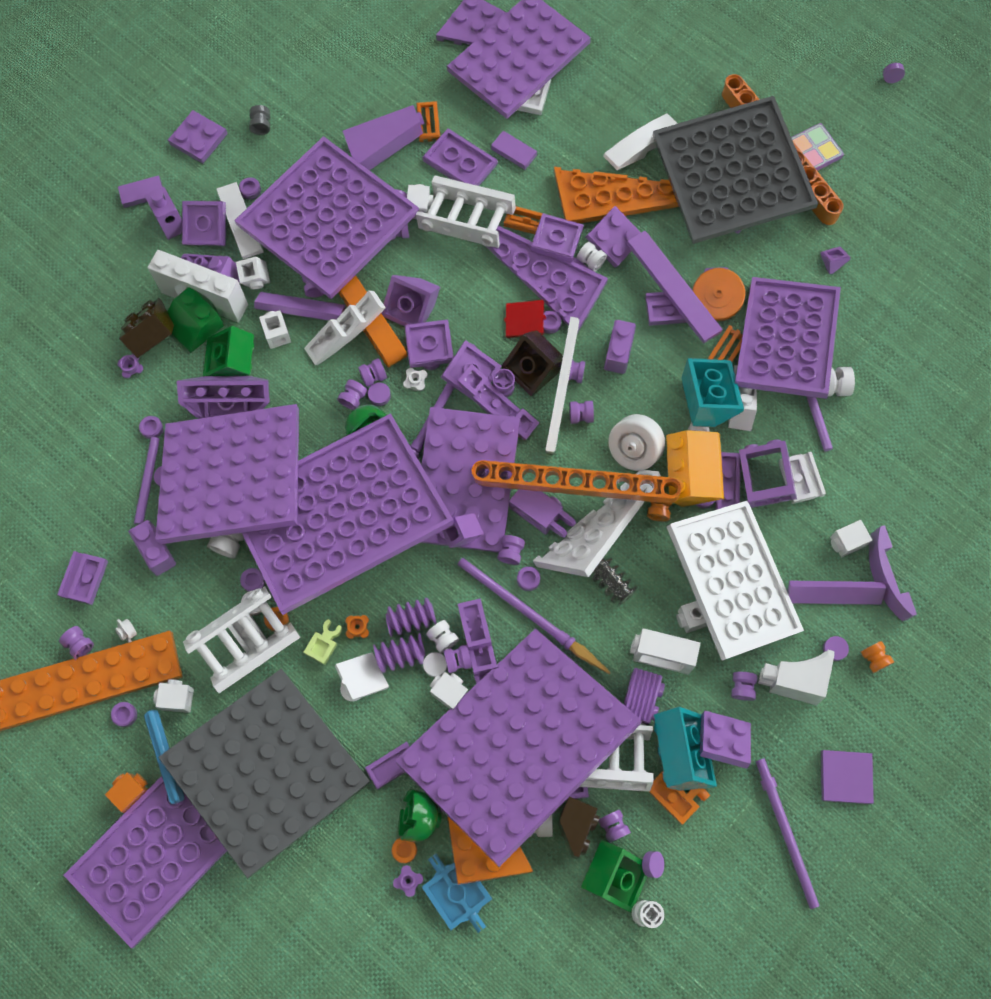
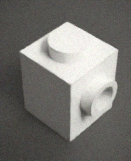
M422 184L408 185L407 199L419 207V212L428 213L434 200V195L430 194V186Z
M252 257L236 262L241 284L255 290L263 288V284L270 283L267 264L264 260Z
M862 520L836 530L830 537L833 549L839 552L841 558L866 547L872 541Z
M697 601L683 605L678 610L679 614L676 615L677 621L681 628L684 627L686 633L707 626Z
M444 672L442 676L437 675L430 684L432 688L430 691L431 695L449 709L456 707L468 692V689L462 685L464 681L454 673L448 675Z
M168 680L167 683H159V688L154 692L153 700L154 704H156L155 707L161 711L190 713L194 689L189 685H182V681Z

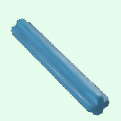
M150 710L144 714V719L169 802L177 804L182 802L185 797L181 788L158 758L170 748L159 712L157 710Z

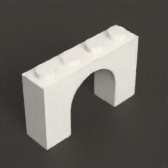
M157 250L148 266L149 272L163 294L175 298L186 288L190 287L210 299L220 316L238 323L248 306L238 280L161 250Z

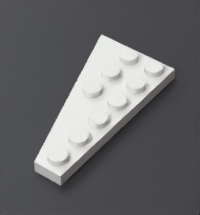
M641 470L636 473L639 475L661 476L658 471ZM626 482L620 486L621 491H626L629 488ZM649 484L640 486L641 491L644 493H650L653 490ZM606 498L603 501L604 506L597 512L593 509L567 531L568 534L565 539L560 543L554 542L549 546L550 551L542 558L541 556L536 557L533 560L534 564L539 568L589 577L645 501Z

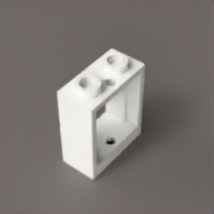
M642 629L639 635L635 634L630 653L634 654L633 661L689 675L696 666L700 642Z

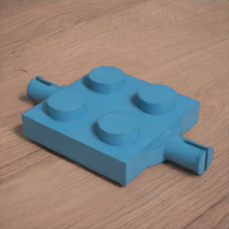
M436 853L433 857L438 865L432 857L428 859L436 873L429 882L422 886L423 890L450 930L461 922L469 920L477 933H479L481 929L476 921L482 929L487 926H485L478 913L482 906L492 900L491 896L480 881L457 885L454 863L445 866Z

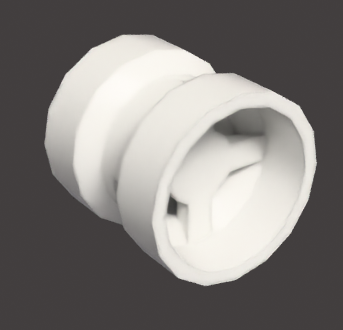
M587 242L577 255V260L588 264V268L594 272L603 265L607 258V254L602 250L598 251L591 242Z
M446 620L440 621L426 633L429 639L436 643V648L440 653H444V650L452 648L459 641L457 635L449 630Z
M641 900L634 904L632 918L639 926L656 928L664 920V910L657 902Z

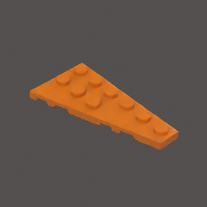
M554 167V175L564 219L568 221L585 223L602 220L614 206L625 216L679 207L669 180L652 181L647 180V177L635 179L627 178L628 175L596 171L594 173H584L579 169L567 171L561 170V167Z
M447 815L457 885L533 872L521 847L498 867Z

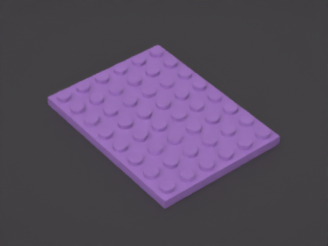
M390 413L298 461L297 525L244 532L242 535L280 612L284 615L455 523Z
M534 629L497 664V668L492 669L467 692L454 709H449L395 761L460 829L500 867L641 724V719L537 629Z

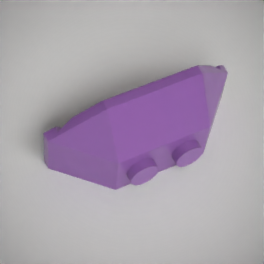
M204 376L177 381L178 404L185 407L198 419L264 409L270 402L268 379L253 376Z

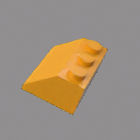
M686 430L666 435L668 477L677 479L682 487L679 499L674 503L685 507L724 499L720 433ZM669 486V495L676 494V489L673 486Z

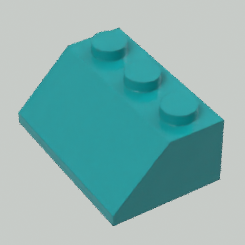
M687 359L681 379L692 426L716 427L744 411L738 384L735 383L736 377L731 360Z
M682 707L654 714V731L658 736V753L664 769L663 780L667 788L678 791L717 787L712 759L700 756L702 714Z

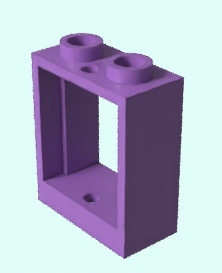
M771 440L766 445L758 446L757 444H751L739 450L747 499L751 508L797 499L788 447L785 441ZM781 452L787 486L753 492L748 459Z

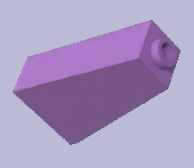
M414 105L343 130V134L352 158L368 170H371L423 134L421 125L424 124L421 112L416 113Z

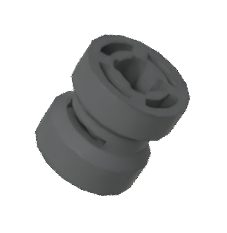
M262 105L252 106L249 110L251 119L249 130L256 135L269 133L270 122L268 120H270V110Z

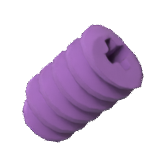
M427 597L424 598V605L415 600V605L412 608L410 603L406 602L405 610H403L400 604H397L396 612H393L391 607L388 606L387 613L385 614L390 637L393 635V629L396 630L398 635H401L402 627L409 633L411 632L412 625L418 631L422 622L426 628H429L430 620L435 625L437 624L432 603Z
M418 633L417 641L414 640L412 635L409 636L408 643L402 637L399 640V645L390 640L389 648H387L384 642H381L380 650L373 644L377 665L382 673L386 672L387 665L392 671H395L396 663L403 669L405 661L411 667L414 666L415 659L420 664H423L425 651L420 633Z

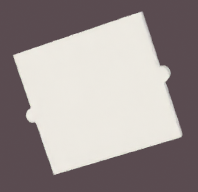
M373 652L335 665L341 678V685L345 687L351 701L388 689L389 687L377 665Z

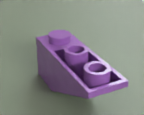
M183 254L181 257L184 260L229 276L240 282L236 263L228 256Z

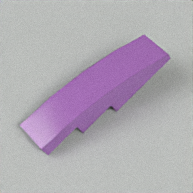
M481 598L458 604L476 684L492 669L497 668Z

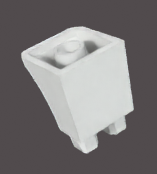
M827 650L821 655L806 661H781L777 666L766 663L760 671L758 683L770 686V693L818 705L826 698L835 652Z

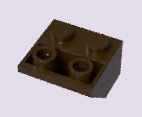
M157 298L155 301H147L141 307V311L137 314L132 312L124 319L125 324L121 327L122 332L119 339L136 358H139L172 334L174 324L160 298Z
M569 796L559 818L558 826L571 857L577 859L580 855L584 856L590 844V840L586 838L589 831L593 832L600 816L596 815L598 808Z

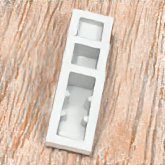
M665 114L628 135L605 152L603 157L616 170L645 158L648 151L657 148L652 136L654 130L678 123L671 116Z
M237 182L217 188L220 200L226 202V216L242 258L246 259L263 253L261 244L235 223V219L247 209Z
M368 291L356 305H349L336 320L330 319L304 348L313 363L319 365L354 339L385 309V306L375 291Z

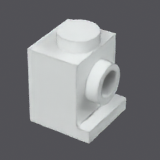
M281 310L276 312L270 311L259 317L270 349L291 343Z

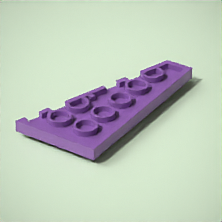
M463 0L436 34V39L443 42L444 39L451 40L457 45H462V43L471 45L507 12L484 0Z
M498 226L496 231L499 233L500 246L499 248L491 246L487 248L541 300H544L547 306L558 313L568 326L570 317L578 318L579 332L607 284L608 278L573 261L571 263L530 251L531 241Z

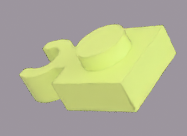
M329 619L323 624L324 632L322 635L315 632L304 650V654L326 665L337 646V643L332 641L333 638L338 637L342 632L340 625L337 626L335 631H329V626L332 623Z

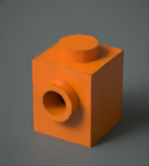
M127 772L125 775H119L113 781V787L105 796L122 813H125L148 790L145 787L148 783L140 774L134 775Z

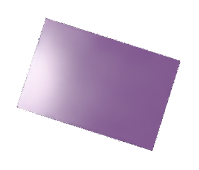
M448 128L423 156L425 163L448 178L480 186L498 164L497 159Z

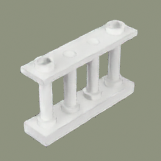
M434 176L432 187L435 198L428 213L419 211L416 213L418 228L424 231H432L476 242L487 247L499 248V233L496 229L504 213L514 214L516 209L515 195ZM443 199L455 201L448 218L436 216ZM463 204L475 206L468 223L456 221ZM484 208L495 211L488 228L476 226Z
M265 586L261 589L253 590L247 599L201 630L191 632L186 637V640L183 641L188 654L196 649L212 669L214 674L210 678L213 687L218 693L224 691L300 638L291 622L283 625L266 601L271 598V595ZM257 607L275 630L274 634L267 639H263L246 616ZM236 621L239 622L255 644L254 648L247 653H242L225 630ZM216 635L234 657V661L226 667L220 665L205 645V642Z
M641 723L627 738L634 739V770L622 771L619 768L618 747L609 756V768L607 770L596 769L579 787L650 792L653 785V773L644 770V740H650L653 726H646L644 723Z

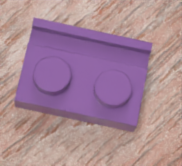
M664 292L646 293L645 300L647 303L649 326L687 323Z
M73 551L57 595L62 598L93 605L108 561L104 558Z

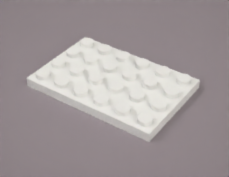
M748 501L678 521L667 526V530L722 661L804 631Z

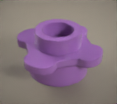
M134 354L123 356L117 363L122 369V376L124 378H130L131 375L139 374L143 371V366L138 362L139 358H136Z
M406 865L401 868V874L398 878L394 879L393 885L396 889L400 888L403 890L406 896L412 897L415 895V889L418 884L423 882V876L420 873L416 874L411 870L410 866ZM408 878L411 880L409 884L406 883Z

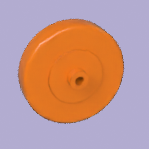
M713 268L705 271L697 278L692 290L717 322L725 321L735 316L740 311L745 300V287L741 278L726 268Z

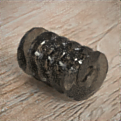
M603 557L591 573L594 574L592 580L593 582L600 581L598 585L600 589L607 587L604 594L606 596L614 594L611 602H619L617 606L619 607L636 592L638 586L630 588L631 578L623 581L622 578L625 572L617 574L616 571L619 565L611 567L610 563L613 558L604 559Z

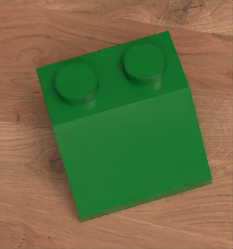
M190 287L173 299L167 311L174 324L172 335L190 353L224 326L219 314Z
M230 326L208 337L203 377L249 376L252 370L251 360L254 350V334Z
M601 840L581 888L632 913V908L637 903L647 879L642 869V860L623 848Z

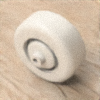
M640 414L629 415L619 421L611 430L609 449L613 458L621 466L629 470L641 471L650 468L660 459L665 449V437L662 429L653 419Z

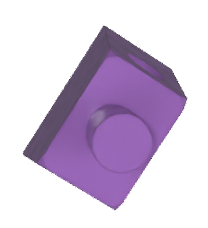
M160 187L146 194L145 198L167 239L169 240L182 234V219L165 187ZM168 216H172L173 221L167 223L165 219Z

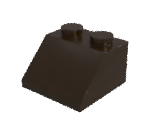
M536 330L522 335L501 365V368L510 370L514 374L515 381L530 396H533L558 374L561 369L563 355Z

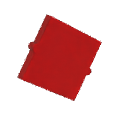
M544 300L506 303V318H504L506 338L522 337L524 333L536 330L541 335H544V320H546Z

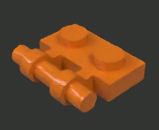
M663 771L653 780V785L649 792L681 825L700 807L693 798L697 795L704 802L710 796L703 788L690 790L687 794L683 790L678 791L667 788L663 780Z

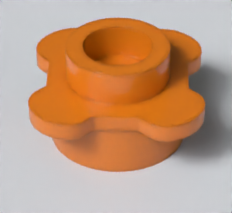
M366 615L361 617L348 616L346 618L348 629L346 636L349 639L359 636L367 638L369 636V630H367L369 618Z

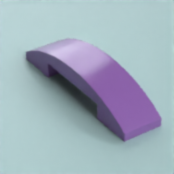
M471 364L457 380L459 385L488 414L520 418L518 436L526 440L539 422L523 408L519 409L487 381L488 377Z
M885 525L880 526L870 536L872 538V541L869 543L871 572L875 582H885L886 591L883 597L885 603L901 621H906L917 615L909 592L900 594L885 553L892 548V544Z

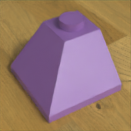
M392 275L383 304L385 309L381 314L383 317L403 326L424 323L435 306L440 286L421 278Z

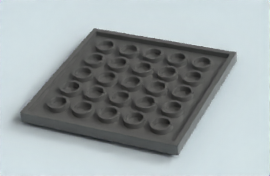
M774 96L653 131L652 136L693 244L817 208V199Z
M282 668L158 757L247 879L370 783L366 775Z

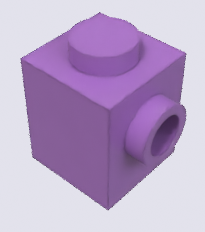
M474 513L454 517L455 524L442 531L450 548L469 544L484 534Z

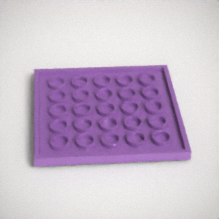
M323 136L235 219V223L332 299L416 216L419 207Z
M297 404L165 424L155 537L157 543L166 544L297 525L299 408Z

